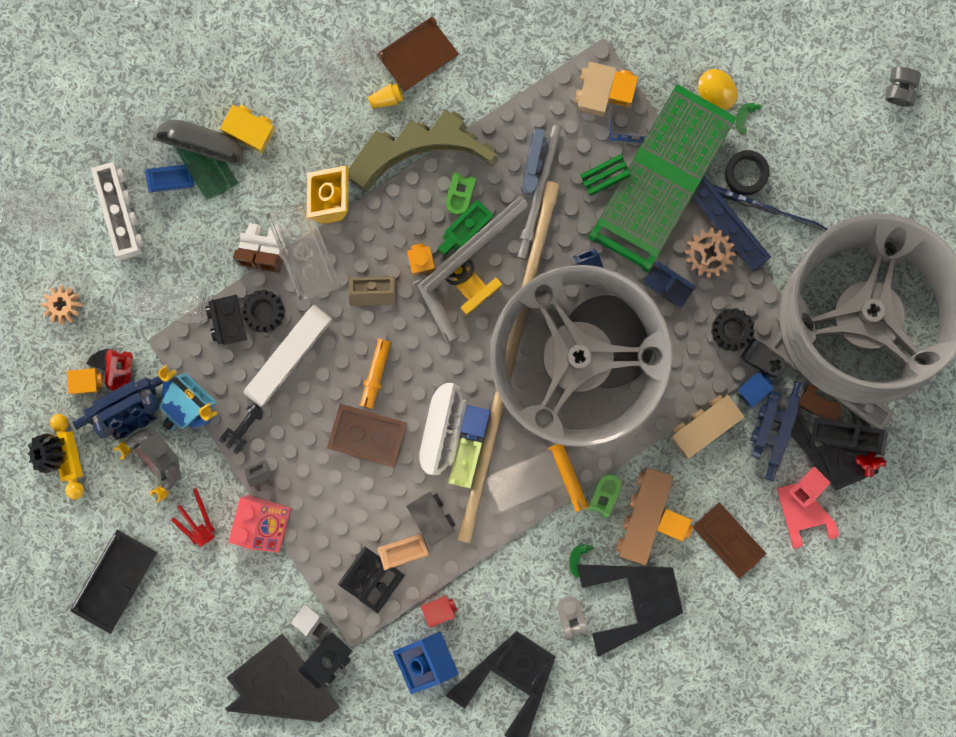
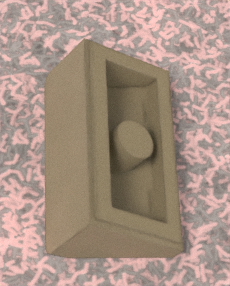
M395 276L349 277V305H394Z

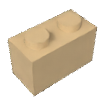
M590 61L588 68L583 67L580 81H584L582 90L577 89L574 103H578V111L604 117L616 68Z

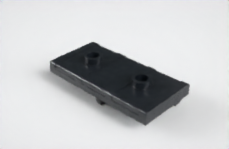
M117 529L70 611L107 633L112 634L158 552Z

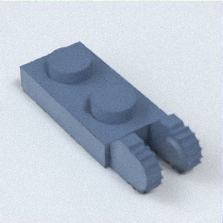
M539 128L535 129L532 134L521 190L526 195L532 194L537 188L538 179L535 173L540 172L542 159H539L540 150H545L547 137H544L545 130Z

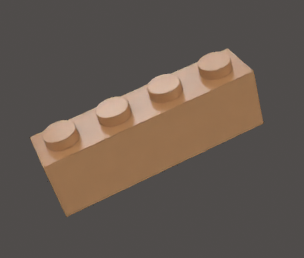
M645 468L644 472L640 471L636 482L640 487L637 494L633 493L629 504L630 507H633L631 516L626 515L622 529L626 530L624 538L619 537L615 551L619 552L618 557L643 565L647 564L674 476L650 468Z

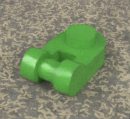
M453 173L446 199V207L451 214L462 215L468 209L476 178L470 176L465 178L461 177L459 173ZM458 185L466 187L465 193L456 191Z
M605 475L599 480L587 510L591 512L595 510L602 513L603 517L609 518L621 491V482L616 476ZM600 496L609 499L606 505L598 502Z

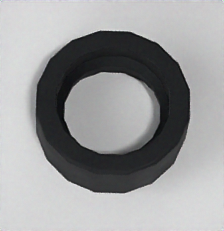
M743 150L736 153L728 161L725 168V180L728 187L741 195H752L759 192L766 185L770 176V167L767 160L760 153L753 150ZM752 160L759 166L760 178L754 185L744 186L736 181L734 168L738 162Z

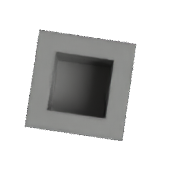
M305 604L291 622L305 636L319 644L323 642L334 626L324 616Z

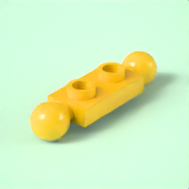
M55 414L50 419V427L57 432L55 436L59 437V443L64 444L62 449L65 452L63 455L65 462L58 469L61 482L68 481V485L65 488L67 497L77 500L83 496L84 487L77 481V478L82 477L83 473L73 431L66 432L69 424L68 418L63 414Z

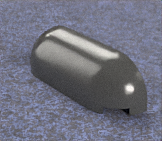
M168 120L162 123L153 135L152 140L241 167L243 162V151L235 138L183 120Z

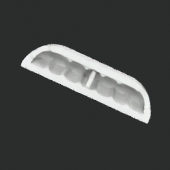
M445 383L440 386L431 400L419 453L420 465L427 474L440 475L447 466L452 465L456 455L466 411V400H463L459 390L461 388L454 383Z

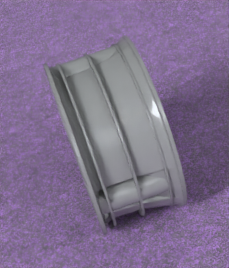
M861 215L842 221L829 228L809 247L801 262L791 274L782 294L779 313L780 330L785 349L795 367L812 385L822 392L850 403L865 405L888 403L899 400L918 390L956 355V254L953 249L928 227L911 219L896 215ZM884 247L890 248L892 255H887ZM864 248L866 253L874 260L867 280L855 283L845 289L838 298L833 311L812 317L807 304L801 297L803 286L811 272L825 259L848 249ZM905 260L914 265L926 278L935 294L939 309L940 321L936 343L921 351L912 343L902 329L905 320L904 306L896 292L891 289L893 267ZM880 263L887 265L882 283L875 281ZM869 309H872L871 312L875 311L876 315L872 317V314L869 315L867 313ZM834 320L835 326L815 330L814 324ZM841 336L848 344L858 349L869 351L882 348L903 366L900 379L890 382H871L850 376L831 365L822 357L812 343L817 337ZM894 340L912 356L910 359L893 343Z
M574 265L545 272L526 283L513 295L497 320L491 341L490 361L497 392L508 411L519 423L535 435L548 441L567 446L586 447L617 440L636 429L650 416L660 402L669 381L672 365V348L669 331L659 308L641 287L627 277L606 268ZM588 285L604 289L621 298L633 309L641 320L647 337L643 339L639 347L611 345L609 338L598 327L585 322H572L559 306L556 299L563 286ZM539 290H546L549 293L550 298L547 302L541 303L537 300L536 294ZM550 304H553L564 323L558 329L545 309ZM525 308L540 310L551 333L544 348L543 360L547 374L552 380L542 403L525 407L516 395L506 367L508 338L516 319ZM581 350L584 352L583 357L585 361L583 363L579 361L578 364L574 362L575 357L573 353L575 351L578 353ZM646 350H651L655 354V360L650 364L643 360V353ZM613 352H638V361H613ZM639 366L642 373L648 377L635 403L615 420L590 429L563 428L557 413L572 392H584L598 387L605 381L613 368ZM558 385L565 390L552 411L545 406ZM542 411L550 415V421L546 425H541L537 421V415Z

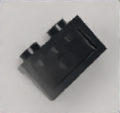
M232 295L219 299H208L209 305L205 306L208 319L213 321L214 328H210L213 342L217 341L219 346H225L246 341L247 335L238 296Z

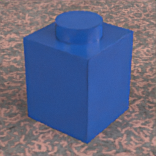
M757 372L736 393L752 410L774 390L771 386L773 382L765 373L761 375Z
M467 405L461 433L465 434L464 438L478 441L479 437L484 438L490 410Z

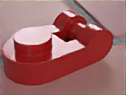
M116 350L107 351L104 380L106 388L110 391H114L130 382L133 361L132 352L123 351L118 353ZM117 362H121V369H116Z

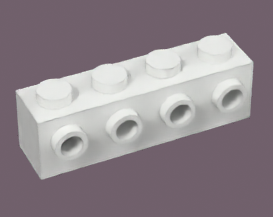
M114 162L91 168L115 256L123 260L143 254L141 247H144V242L141 234L136 232L135 225H138V220L135 212H131L129 207L132 199L129 190L124 189L123 182L126 181L123 169L119 168Z

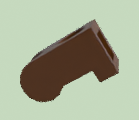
M808 384L801 395L799 407L822 419L835 421L839 419L842 415L841 405L838 402L827 401L815 394L818 388Z

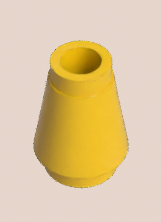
M390 83L368 96L372 109L399 105V102L404 101L398 83L394 85Z

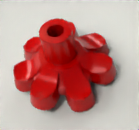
M867 453V457L865 455H858L856 457V463L862 465V469H865L864 475L866 477H874L875 469L879 470L880 467H885L887 460H884L883 457L875 458V454Z

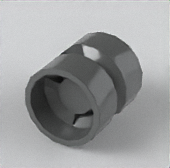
M893 67L889 79L892 85L887 87L885 101L904 107L914 106L917 95L914 89L919 87L921 73L907 67Z

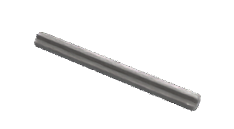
M521 196L514 200L420 283L421 288L426 293L434 290L528 207L527 201Z

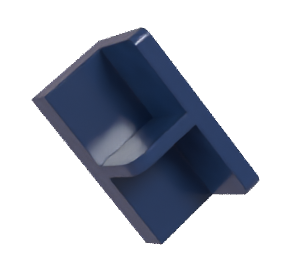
M659 261L656 262L643 282L644 285L679 308L683 307L696 288L694 284Z

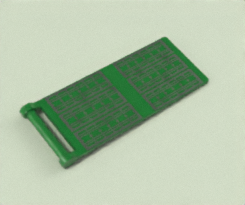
M677 84L628 168L632 176L620 181L591 231L588 240L593 243L594 241L600 243L642 267V271L648 273L733 126L736 117ZM603 227L650 254L649 258L646 260L599 233Z

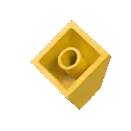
M348 166L307 173V218L321 224L342 221L348 212Z

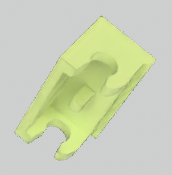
M459 438L448 481L449 484L471 489L482 443Z

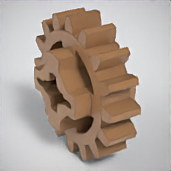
M713 228L709 229V233H705L701 229V236L693 234L692 237L695 241L687 242L691 249L685 250V254L690 255L686 263H693L690 270L693 271L697 268L699 270V277L703 272L706 273L707 279L710 278L711 273L719 277L720 270L725 273L728 271L725 266L726 264H733L729 257L735 256L734 252H730V249L734 247V243H727L728 235L724 238L721 237L722 230L714 234ZM712 238L708 244L703 245L699 243L703 239ZM720 242L725 248V255L720 253L718 247ZM715 244L713 253L716 254V257L712 256L705 263L706 253L704 249L709 250ZM694 251L700 254L702 260L700 265L695 259ZM710 263H721V265L716 268H708Z

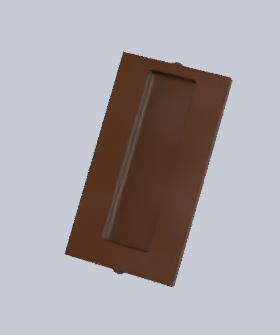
M720 502L708 513H705L693 526V529L739 579L767 554Z

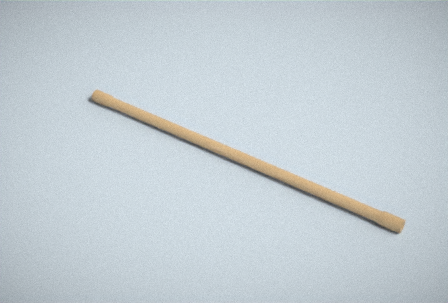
M547 181L542 199L543 204L522 287L537 276L553 208L556 204L560 184ZM527 308L520 313L510 332L506 348V367L509 379H511L528 311ZM497 389L465 515L457 540L471 543L475 519L504 407Z

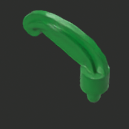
M755 102L746 103L738 110L736 128L740 134H746L747 132L743 126L748 112H755V109H761L762 106L760 104L755 105Z
M578 545L570 553V571L575 577H579L577 564H579L581 554L588 553L587 550L593 549V545Z

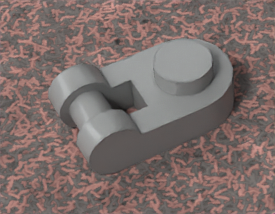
M572 596L562 598L557 608L566 640L573 639V636L582 634V636L589 634L579 601ZM577 618L579 625L570 627L568 620Z

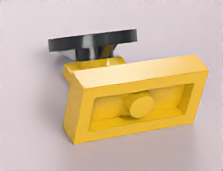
M470 258L467 260L470 262V266L465 268L466 262H464L448 276L454 277L453 280L445 279L447 283L455 285L468 300L461 306V311L466 316L502 287V283L496 277L485 285L474 272V264Z

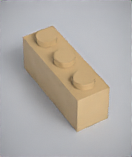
M729 395L725 397L717 396L709 402L711 405L709 409L704 412L701 408L691 416L693 420L685 425L682 422L672 430L674 434L670 438L686 459L692 457L744 418V415Z

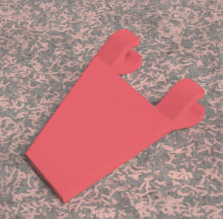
M795 484L777 488L793 549L803 546L799 533L800 530L825 524L827 536L830 540L839 537L835 521L816 500L804 508L788 492Z

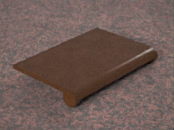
M433 16L377 53L378 58L404 92L459 55L437 26Z

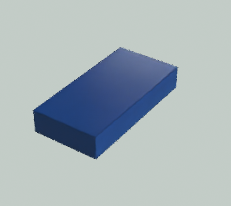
M190 164L145 170L149 193L189 189L195 186Z

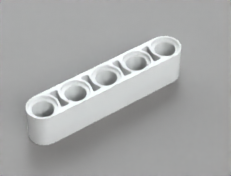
M313 305L249 383L243 394L262 408L326 330L332 318L316 305Z

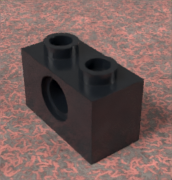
M332 632L297 671L317 689L323 685L328 687L336 678L334 672L338 668L343 670L351 661L348 656L353 651ZM323 657L331 660V668H327L322 664Z

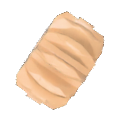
M60 285L58 292L52 287L50 289L52 296L44 295L48 302L42 303L41 306L49 308L44 312V315L46 317L51 316V322L55 323L58 320L60 325H64L65 317L72 323L73 318L71 315H80L75 310V308L82 307V303L75 302L80 296L79 294H73L74 289L71 287L65 291V287ZM63 301L66 303V306H63L61 310L57 307V304H61Z

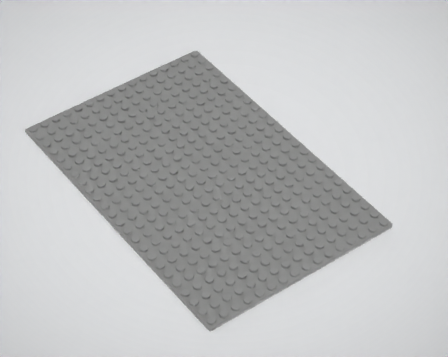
M606 39L599 40L466 129L478 138L476 141L482 145L488 143L496 149L495 153L499 160L494 167L473 154L452 150L432 151L350 205L342 221L322 224L287 247L284 251L280 273L260 270L258 267V269L252 270L210 298L219 299L237 295L240 309L242 310L244 300L248 298L249 294H253L254 291L266 290L273 292L281 299L285 308V316L281 321L282 324L277 326L274 331L271 330L268 333L257 332L251 329L243 319L247 340L219 346L217 341L213 342L210 328H214L212 319H208L205 306L209 305L207 300L149 340L151 347L163 365L167 364L169 371L173 369L177 371L174 378L187 373L217 402L211 411H216L218 414L204 427L249 495L291 507L282 545L350 646L357 645L571 500L551 449L548 450V447L557 443L543 439L526 429L514 418L505 405L475 519L471 543L457 540L471 489L448 483L452 465L447 466L440 475H431L422 469L419 460L420 447L431 400L440 386L445 383L458 385L461 388L459 390L463 400H466V408L467 405L488 409L491 412L496 392L490 361L492 336L502 310L513 295L522 288L533 242L530 243L526 259L517 257L522 241L520 235L522 229H525L535 193L534 190L532 194L526 195L521 190L531 138L535 129L545 130L544 137H547L545 150H540L539 159H542L543 164L553 125L562 127L547 180L560 184L556 204L553 208L537 276L556 268L574 266L576 264L573 256L595 248L600 255L604 268L627 277L651 297L666 322L671 340L672 365L666 390L654 411L641 425L627 435L605 444L586 447L564 445L583 492L599 482L602 477L611 474L673 432L672 430L682 422L685 424L691 420V416L702 408L704 411L710 407L709 402L719 395L725 397L747 382L757 372H762L740 358L747 346L741 350L727 351L723 347H719L716 341L714 342V336L711 334L712 323L721 312L734 308L746 311L745 313L752 317L751 320L755 324L753 338L761 341L768 347L781 332L779 313L782 295L762 266L752 272L736 251L731 248L730 252L735 253V256L729 257L733 264H726L725 266L728 271L725 273L720 270L719 277L711 273L710 278L707 279L704 272L700 277L698 276L699 270L697 268L693 271L690 270L693 263H686L690 255L685 254V250L691 249L687 245L688 241H695L692 235L701 236V229L705 233H709L710 228H713L714 234L718 232L717 228L692 198L689 200L648 273L642 271V267L596 241L593 243L588 240L591 231L620 182L590 196L580 174L619 154L623 156L629 168L642 143L609 140L610 119H612L610 134L647 136L658 117V114L637 84L630 108L607 102L604 117L577 110L578 103H574L577 89L582 90L584 81H580L583 67L588 68L589 61L614 67L618 72L620 70H627ZM611 135V138H617V135ZM632 136V139L640 140V137ZM618 163V164H616V165L610 167L609 169H611V168H613V167H615V166H617V165H619V164H621V163ZM622 169L607 177L606 179L598 181L597 183L591 185V187L593 188L607 181L608 179L624 172V170ZM455 172L461 174V177L469 178L470 176L476 178L469 207L478 199L494 215L490 221L520 196L527 201L528 207L470 257L474 264V272L482 282L487 285L496 277L502 283L500 289L466 316L461 311V306L468 300L455 285H451L444 280L435 288L453 326L460 336L454 341L446 343L417 284H413L416 280L431 273L413 277L407 251L411 250V246L424 243L425 247L430 246L435 269L456 252L452 248L443 256L437 249L445 241L442 238L445 230L461 216L451 214L446 207L448 191L453 173ZM537 172L535 173V176H536V178L538 179V178H539V175H540V172H539V173H537ZM458 185L456 191L465 193L466 187ZM541 202L540 210H539V213H538L537 221H536V224H535L534 232H536V228H537V224H538V220H539V216H540V212H541V208H542V204H543L542 202ZM603 227L599 232L646 260L650 256L648 252ZM712 238L703 239L699 243L703 245L708 244ZM720 242L718 245L720 253L725 255V248ZM715 244L709 250L704 249L706 253L705 263L712 256L716 257V254L713 253ZM694 251L695 259L700 265L702 261L700 254ZM466 261L465 268L470 266V262ZM657 261L696 286L682 308H679L643 284ZM710 263L708 268H716L720 266L721 263ZM395 276L394 305H349V277ZM447 277V279L453 280L454 277ZM568 285L562 287L556 300L569 317L577 306L588 299L603 295H616L598 287ZM539 290L536 298L539 302L545 303L549 300L550 295L546 290ZM264 302L258 304L254 311L256 318L259 320L268 319L272 314V307ZM553 304L545 307L556 328L558 329L563 326L564 323ZM313 305H316L332 318L331 323L269 401L262 407L264 410L263 418L261 420L255 419L250 427H248L242 436L247 443L236 455L233 451L238 444L235 442L229 449L226 445L231 438L227 437L223 443L219 441V438L227 428L235 431L247 416L246 408L248 405L256 404L243 394L244 390L305 313ZM531 309L527 311L510 379L516 395L525 407L540 405L552 380L547 374L543 360L544 348L551 333L541 311ZM729 321L726 323L724 331L729 338L735 339L741 335L742 328L738 322ZM383 339V341L392 342L380 383L382 388L378 390L374 410L359 405L365 389L363 385L364 380L367 381L377 340ZM654 352L652 354L649 364L655 360ZM641 373L636 379L623 386L615 388L596 387L589 391L572 392L557 413L563 428L590 429L615 420L635 403L648 377ZM557 385L545 407L553 411L565 389ZM340 404L407 422L395 468L327 449ZM545 411L540 412L537 415L538 423L541 425L548 424L550 421L549 413ZM460 433L459 438H464L465 434ZM479 437L476 442L483 443L484 438ZM266 460L272 476V486L269 487L266 481L259 483L261 491L258 492L254 486L250 487L244 469ZM428 492H431L432 495L437 493L444 506L440 507L444 515L449 513L456 526L452 527L455 532L432 546L429 545L423 535L429 556L395 567L405 576L379 613H376L338 585L364 546L380 556L378 547L421 534V530L406 506Z

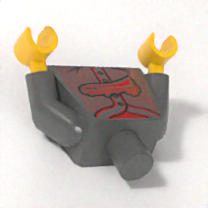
M140 430L127 439L126 442L123 441L117 445L113 452L116 450L121 451L122 456L119 459L122 460L134 449L161 482L159 487L150 491V496L157 494L158 500L156 503L168 497V491L180 478L179 459L157 432L151 435L146 430Z

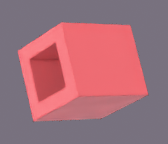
M813 466L788 492L806 508L818 498L830 482Z

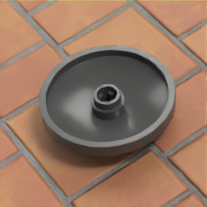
M603 295L593 297L581 303L569 315V319L572 322H585L598 327L609 338L611 345L639 347L643 339L647 337L645 328L637 314L617 296ZM579 350L578 353L576 351L573 353L575 363L579 364V361L582 363L585 361L583 351ZM646 350L643 353V360L646 363L650 362L653 351ZM613 352V361H638V352ZM639 366L613 368L605 381L598 387L615 388L623 386L636 379L642 371Z

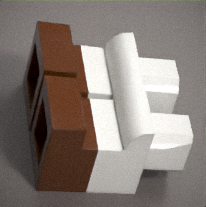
M250 223L246 233H240V244L238 250L235 249L234 261L238 266L254 269L259 267L260 270L280 273L285 246L282 243V230L270 227L268 235L265 237L261 236L263 228L260 225Z

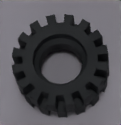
M256 290L244 300L241 310L243 312L242 317L251 329L260 333H268L271 330L274 331L277 326L282 324L281 321L285 316V308L281 299L273 292ZM263 302L268 303L272 307L271 316L266 320H259L254 313L255 307Z
M739 308L726 309L712 323L711 334L714 336V342L716 341L719 347H723L727 351H737L746 347L752 341L753 334L755 333V324L751 320L752 317L747 315L746 311L738 310ZM736 321L741 325L742 333L738 338L732 339L725 334L724 327L727 322Z

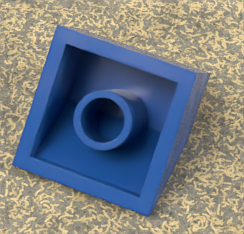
M441 631L392 651L410 694L436 686L459 675Z

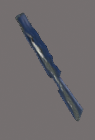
M713 185L722 198H727L775 215H781L824 232L828 230V228L818 222L780 211L757 200Z

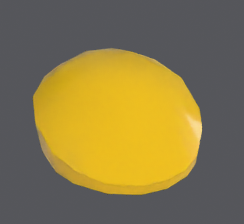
M711 69L700 77L698 82L700 97L723 110H728L734 105L737 99V88L727 73L722 70Z

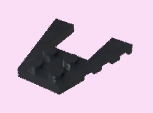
M798 406V412L790 435L818 471L830 482L829 485L833 490L837 491L868 478L864 475L865 469H862V465L856 463L858 455H865L867 457V453L826 444L817 447L815 442L811 441L810 430ZM850 411L855 424L871 427ZM875 469L874 475L879 473V470Z
M577 564L582 588L627 578L637 623L592 633L597 657L683 614L673 567Z
M516 630L446 694V697L465 709L491 670L529 695L504 734L506 737H528L556 656Z

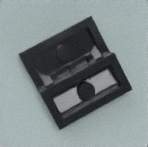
M364 546L338 585L376 613H379L405 575L395 567L384 570L380 556Z

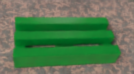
M621 154L580 174L590 196L632 176ZM618 163H621V164H619V165H617V166H615V167L609 169L610 167H612V166H614V165H616V164H618ZM622 169L624 170V172L608 179L607 181L593 188L591 187V185L597 183L598 181L606 179L607 177Z

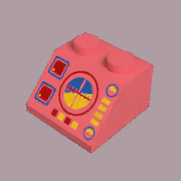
M251 495L240 497L228 543L252 550L279 553L291 507Z

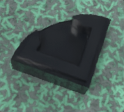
M103 349L89 357L86 364L106 371V353L108 350L114 349Z

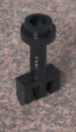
M254 403L246 408L248 414L237 429L233 431L231 428H227L219 438L221 443L225 442L227 437L231 438L226 445L229 449L236 442L238 445L233 451L236 455L247 443L242 436L248 427H250L255 419L261 420L263 418L264 410Z

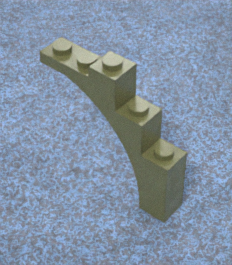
M444 110L431 130L420 121L415 123L412 120L409 121L397 139L385 131L382 134L376 130L349 167L348 180L367 193L377 179L394 165L412 156L431 151L452 150L473 154L492 167L495 166L499 159L495 153V148L488 143L482 145L476 141L478 138L474 134L466 130L464 118L455 111L450 113Z

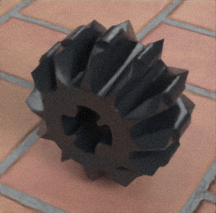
M45 433L32 438V443L28 444L30 451L27 454L30 456L29 463L33 464V470H38L40 473H50L61 468V464L65 462L63 459L65 452L62 449L64 444L59 443L58 436Z

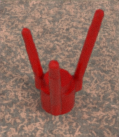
M194 488L193 492L206 527L203 523L197 527L181 505H178L177 509L193 530L190 532L174 517L171 518V521L190 538L194 545L197 543L199 548L215 538L212 533L215 529L209 520L197 488Z

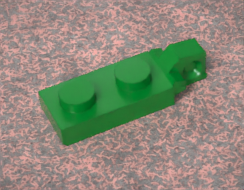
M477 199L445 230V234L442 236L445 241L437 248L443 256L452 248L457 251L476 235L494 215Z

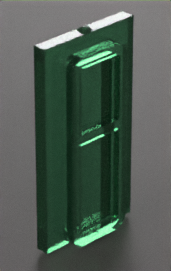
M174 147L206 201L238 185V181L226 162Z

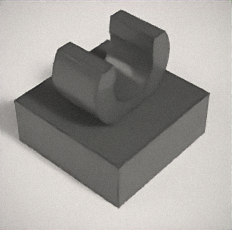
M266 460L244 469L250 487L254 486L258 492L261 491L259 485L261 482L266 481L269 487L272 486V476Z

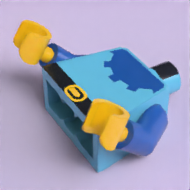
M164 365L158 371L160 379L163 380V401L160 408L168 415L163 421V426L170 431H174L177 426L184 429L208 425L212 418L218 414L216 411H211L217 402L187 373L174 378L177 371L175 369L169 371L168 365Z

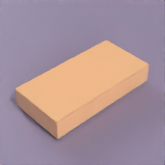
M422 533L377 548L384 570L429 556Z

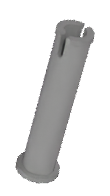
M426 275L413 282V284H417L446 343L452 342L460 336L435 289L430 293H426L421 288L420 283L429 276Z

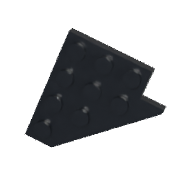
M283 633L226 677L240 694L238 699L225 708L229 712L322 722L340 706L324 686L317 689L297 671L305 661Z

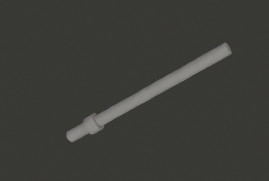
M553 125L526 226L525 229H522L520 235L522 241L517 257L521 259H526L530 243L534 240L535 224L562 129L558 125Z

